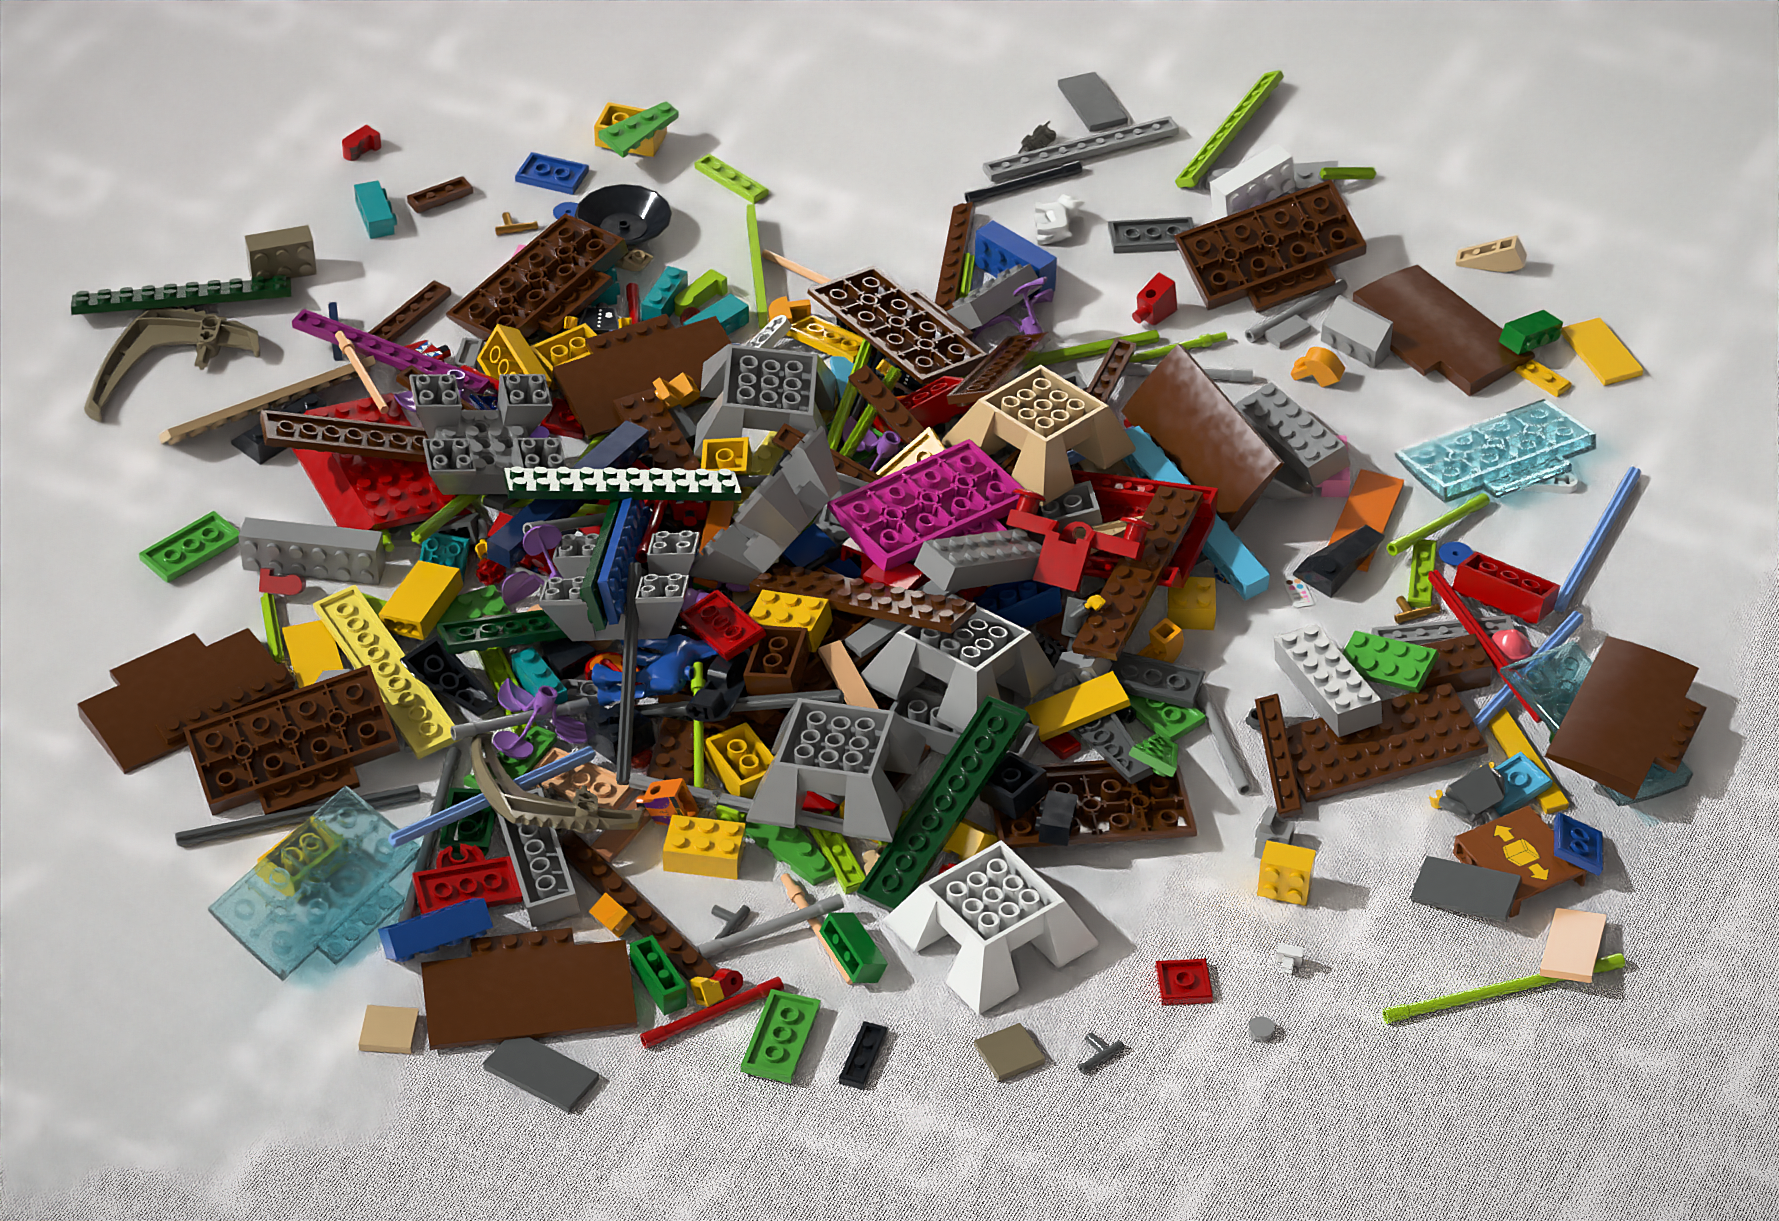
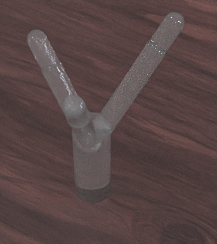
M714 789L706 802L696 803L698 808L705 807L706 809L703 818L708 819L711 811H713L717 818L716 804L722 795L720 790Z

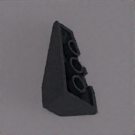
M1364 525L1307 557L1293 572V576L1331 598L1385 539V535L1368 525Z
M438 635L400 659V662L415 679L478 717H481L499 703L455 654H448L443 640Z

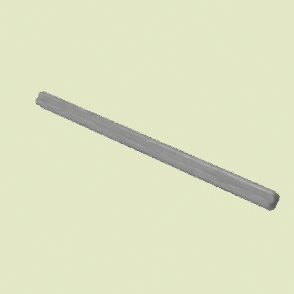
M633 773L629 779V787L647 791L652 782L663 780ZM687 785L695 802L716 807L722 805L739 812L748 813L753 799ZM801 810L796 824L843 834L844 819Z

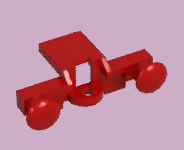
M1022 488L1012 491V493L1019 495L1016 509H1010L1006 523L1010 527L1028 530L1045 536L1033 576L1034 581L1078 593L1091 549L1133 558L1141 562L1147 531H1154L1153 526L1144 520L1134 517H1122L1119 521L1127 524L1123 538L1097 532L1092 526L1077 521L1068 524L1062 533H1057L1060 522L1036 515L1040 502H1046L1045 497L1037 492ZM1079 528L1086 530V535L1083 539L1076 538L1075 536Z
M851 537L842 544V561L845 562L850 556L853 557L855 554L861 556L860 579H863L865 583L873 584L880 582L885 586H899L907 590L916 591L931 580L915 565L909 563L883 571ZM987 586L961 589L954 595L958 596L961 594L963 599L973 602L974 597L985 593Z

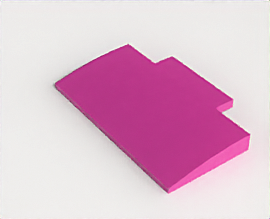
M968 439L833 499L827 503V508L864 553L879 568L887 571L917 558L924 541L983 534L985 532L991 533L1001 530L1006 531L1007 529L997 520L1009 515L1010 509H1016L1019 495L1012 493V491L1024 488L974 442Z

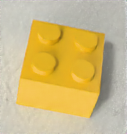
M1189 577L1184 588L1168 587L1167 619L1180 629L1214 630L1216 615L1215 578Z
M1267 840L1260 863L1257 896L1306 906L1312 886L1316 850Z

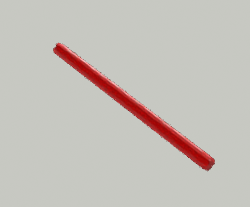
M1437 569L1428 573V580L1469 634L1475 633L1494 668L1536 723L1544 722L1547 716L1546 711L1440 571Z

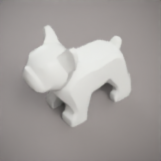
M1062 194L1058 202L1048 204L1035 202V212L1046 213L1044 215L1034 214L1035 226H1037L1038 234L1037 245H1046L1064 240L1066 237H1071L1072 233L1069 231L1068 221L1070 219L1073 221L1084 220V216L1079 212V207L1085 204L1084 200H1077L1074 196Z

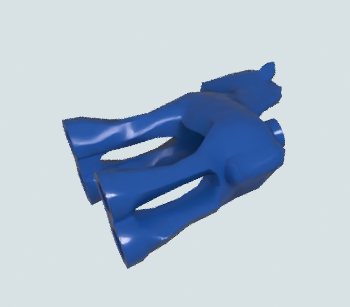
M681 634L669 635L668 638L638 639L636 666L647 667L636 672L635 683L640 682L644 684L635 685V699H644L658 695H673L681 691L693 679V664L695 662L704 663L719 654L705 641H696ZM620 640L621 645L624 646V640ZM642 648L657 649L662 651V653H650ZM599 663L595 664L592 669V682L598 688L597 698L599 705L611 706L620 703L621 686L617 684L622 683V672L613 671Z

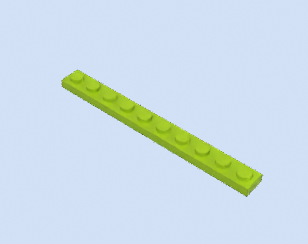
M1281 70L1267 72L1262 75L1175 180L1178 188L1186 186L1191 188L1198 184V180L1208 172V168L1217 161V157L1226 150L1227 145L1235 139L1236 134L1244 128L1245 123L1253 117L1252 115L1261 107L1264 100L1278 87V83L1284 77Z

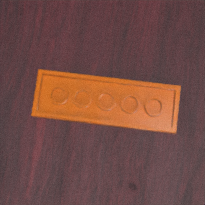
M1361 469L1328 545L1364 525H1368L1384 534L1403 489L1404 479ZM1378 546L1357 570L1368 572Z

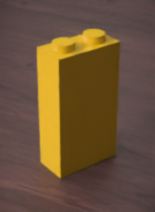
M418 560L379 612V618L389 633L425 640L464 587L460 569Z

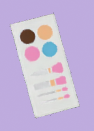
M1295 576L1281 578L1295 608L1315 605L1305 582Z

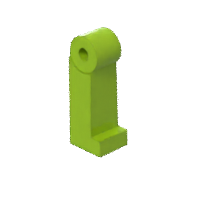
M713 269L708 270L675 296V315L680 318H688L693 315L697 308L716 294L724 296L728 293L727 277Z

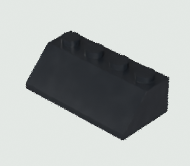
M311 392L279 412L304 414L307 410L326 407L327 402ZM261 422L231 440L233 446L259 465L288 448L265 445Z

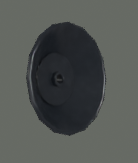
M618 184L604 186L586 195L578 203L574 217L624 238L626 245L630 246L642 244L658 237L669 226L672 211L668 201L657 191L640 185Z

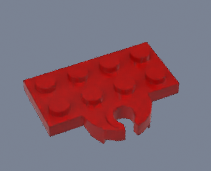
M460 844V854L464 857L462 860L453 859V848L448 846L443 851L440 850L436 859V869L412 873V882L422 914L471 898H484L487 908L522 902L523 896L511 857L506 856L486 860L483 852L476 845Z

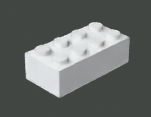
M1276 143L1210 182L1213 214L1221 219L1274 200L1294 188L1293 156Z

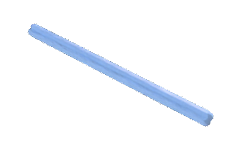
M1632 466L1627 471L1563 584L1555 603V611H1565L1637 483L1641 473L1639 468Z
M1578 611L1572 612L1517 671L1524 684L1530 680L1579 627L1584 618L1582 613ZM1507 684L1473 719L1480 732L1515 696Z
M587 746L517 777L513 781L523 790H527L594 760L596 752L591 746ZM483 793L391 833L388 841L393 848L399 847L491 805Z

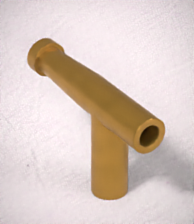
M504 212L502 218L505 225L495 227L496 235L538 229V222L513 224L510 213Z
M1399 596L1396 598V602L1403 613L1394 615V620L1398 624L1432 613H1439L1440 606L1437 603L1433 606L1413 610L1404 596Z

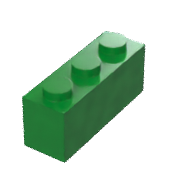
M1543 309L1505 323L1499 342L1519 355L1557 341L1561 336V328L1564 322Z
M829 912L819 932L852 982L878 983L888 963L854 912Z
M651 935L630 943V964L662 1014L666 1016L686 1008L687 986L654 936Z

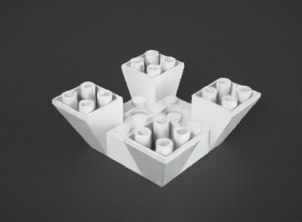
M1002 840L920 885L884 920L915 953L947 934H950L962 946L947 978V984L978 1015L1019 992L1009 953L1019 946L1031 941L1047 958L1060 968L1095 948L1099 943L1068 903Z

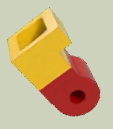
M722 968L716 971L715 975L711 978L697 976L689 980L696 1004L710 1006L736 993L743 986L742 974L736 970Z

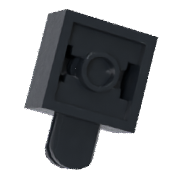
M599 703L593 704L585 710L587 721L584 725L588 746H591L596 752L617 765L620 703L615 704L609 709L599 705ZM635 709L631 758L656 744L652 720Z

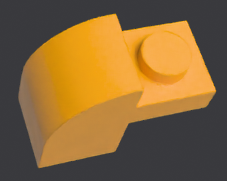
M786 296L774 300L768 309L769 322L779 315H785L790 324L811 316L810 300L788 302Z
M1311 347L1305 357L1295 361L1290 375L1294 380L1313 375L1320 386L1325 387L1339 382L1346 368L1332 351L1322 347Z
M681 373L669 383L660 377L653 382L657 389L655 390L656 396L665 404L667 409L679 404L684 408L700 397V391L693 379L685 373Z
M1165 617L1149 631L1151 643L1137 655L1174 663L1178 658L1184 645L1183 632Z
M606 892L589 910L597 920L618 938L636 920Z

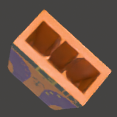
M683 778L652 782L645 795H639L636 801L637 808L644 807L645 810H648L653 821L660 825L669 826L672 815L697 817L700 812Z

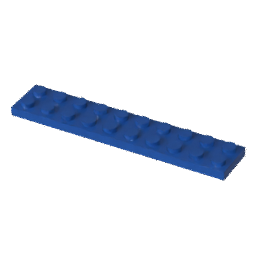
M632 498L622 500L597 582L609 625L619 624L621 614H624V604L627 597L628 565L637 562L635 555L651 517L650 508L645 506L644 500H633Z

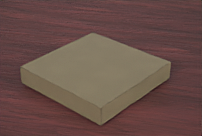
M1021 1023L974 1040V1047L998 1082L1045 1064V1057Z

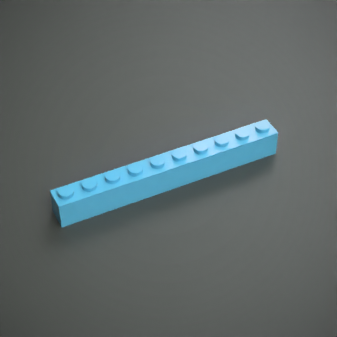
M1140 426L1126 431L1136 449L1135 452L1122 460L1138 478L1191 485L1189 479L1178 471L1175 463L1170 462L1162 448L1157 447L1152 441L1151 436L1144 432ZM1216 513L1214 526L1202 552L1246 601L1268 590L1270 573L1265 566H1262L1257 561L1254 553L1243 545L1241 538L1235 536L1227 522L1222 521Z

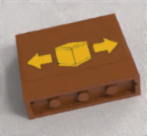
M1529 805L1455 836L1453 854L1461 863L1516 874L1522 877L1523 881L1510 911V918L1519 915L1521 901L1571 879L1577 882L1580 887L1585 885L1587 870L1554 856V830L1550 829L1541 816L1535 813Z

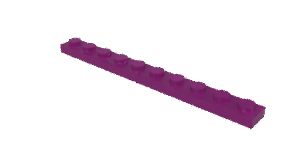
M303 309L292 320V328L338 346L340 343L335 334L338 331H342L346 338L353 343L355 352L367 357L374 356L375 360L401 370L406 369L410 365H413L426 375H443L452 369L460 370L465 373L463 394L479 399L490 387V380L312 311Z

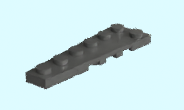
M1114 712L1073 729L1130 784L1153 774L1151 766L1128 755L1134 745L1136 746V744Z

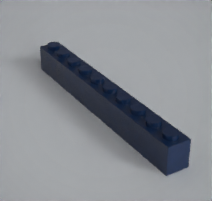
M626 420L570 469H581L583 467L604 469L611 467L624 470L633 464L642 453L648 450L650 445L649 430ZM534 499L487 539V558L511 569L528 554L523 547V538L525 536L523 525L525 523L569 518L591 499Z

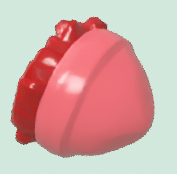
M1516 629L1500 630L1491 638L1514 670H1519L1533 655L1530 641L1522 632Z

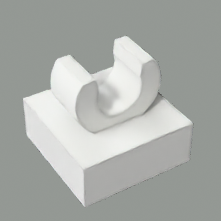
M1279 943L1277 962H1282V973L1292 975L1294 965L1302 967L1304 948Z

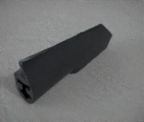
M750 649L742 651L729 661H726L721 655L715 658L707 672L708 682L702 689L696 692L686 706V713L690 718L704 722L728 718L746 687L743 675L752 652Z

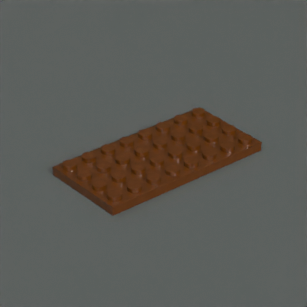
M1450 682L1420 690L1419 693L1412 692L1381 701L1382 723L1341 737L1334 733L1322 717L1286 727L1298 788L1306 803L1487 754L1488 745Z

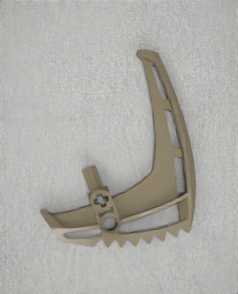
M182 306L172 309V307L149 309L137 317L124 330L108 351L88 394L84 407L85 413L89 418L102 422L101 411L116 387L130 369L153 348L179 344L197 345V357L194 365L199 367V370H204L208 366L210 358H214L219 354L221 346L252 350L255 357L259 358L260 343L258 331L238 321H227L226 317H218L216 313L206 314L204 310L195 312L194 308L184 310ZM124 355L123 359L120 361V363H119L118 366L116 367L115 371H114L113 374L110 376V374L112 373L113 369L115 368V366L117 365V363L119 362V360H120V359L122 358V356Z
M493 732L477 734L472 737L471 762L476 782L494 811L508 821L528 826L536 825L542 828L573 829L584 834L592 833L597 829H639L645 812L644 807L632 810L599 808L597 796L588 791L585 785H582L581 789H576L573 803L557 801L524 791L511 779L500 764L491 745ZM482 749H484L486 758L483 757Z

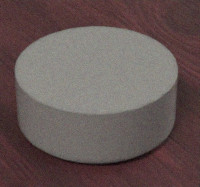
M1255 1017L1249 1022L1248 1034L1255 1041L1266 1042L1273 1038L1275 1025L1267 1017Z

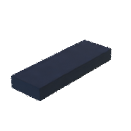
M329 302V318L339 322L337 302ZM332 343L334 360L342 361L341 349L338 345Z

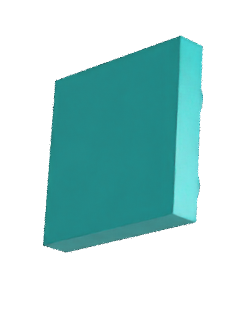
M435 532L422 542L420 561L459 568L464 584L471 539Z

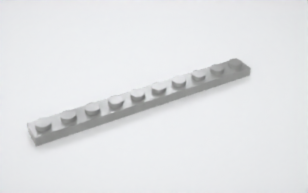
M1171 116L989 161L983 163L982 170L991 182L1177 135L1179 134V126Z

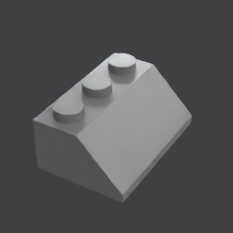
M1338 295L1322 324L1321 341L1375 368L1389 356L1393 322Z

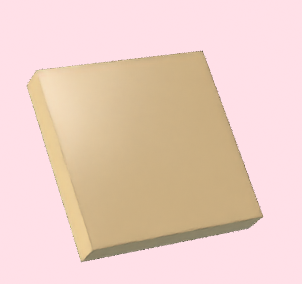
M367 1005L358 1044L359 1050L411 1054L419 1018V1008Z

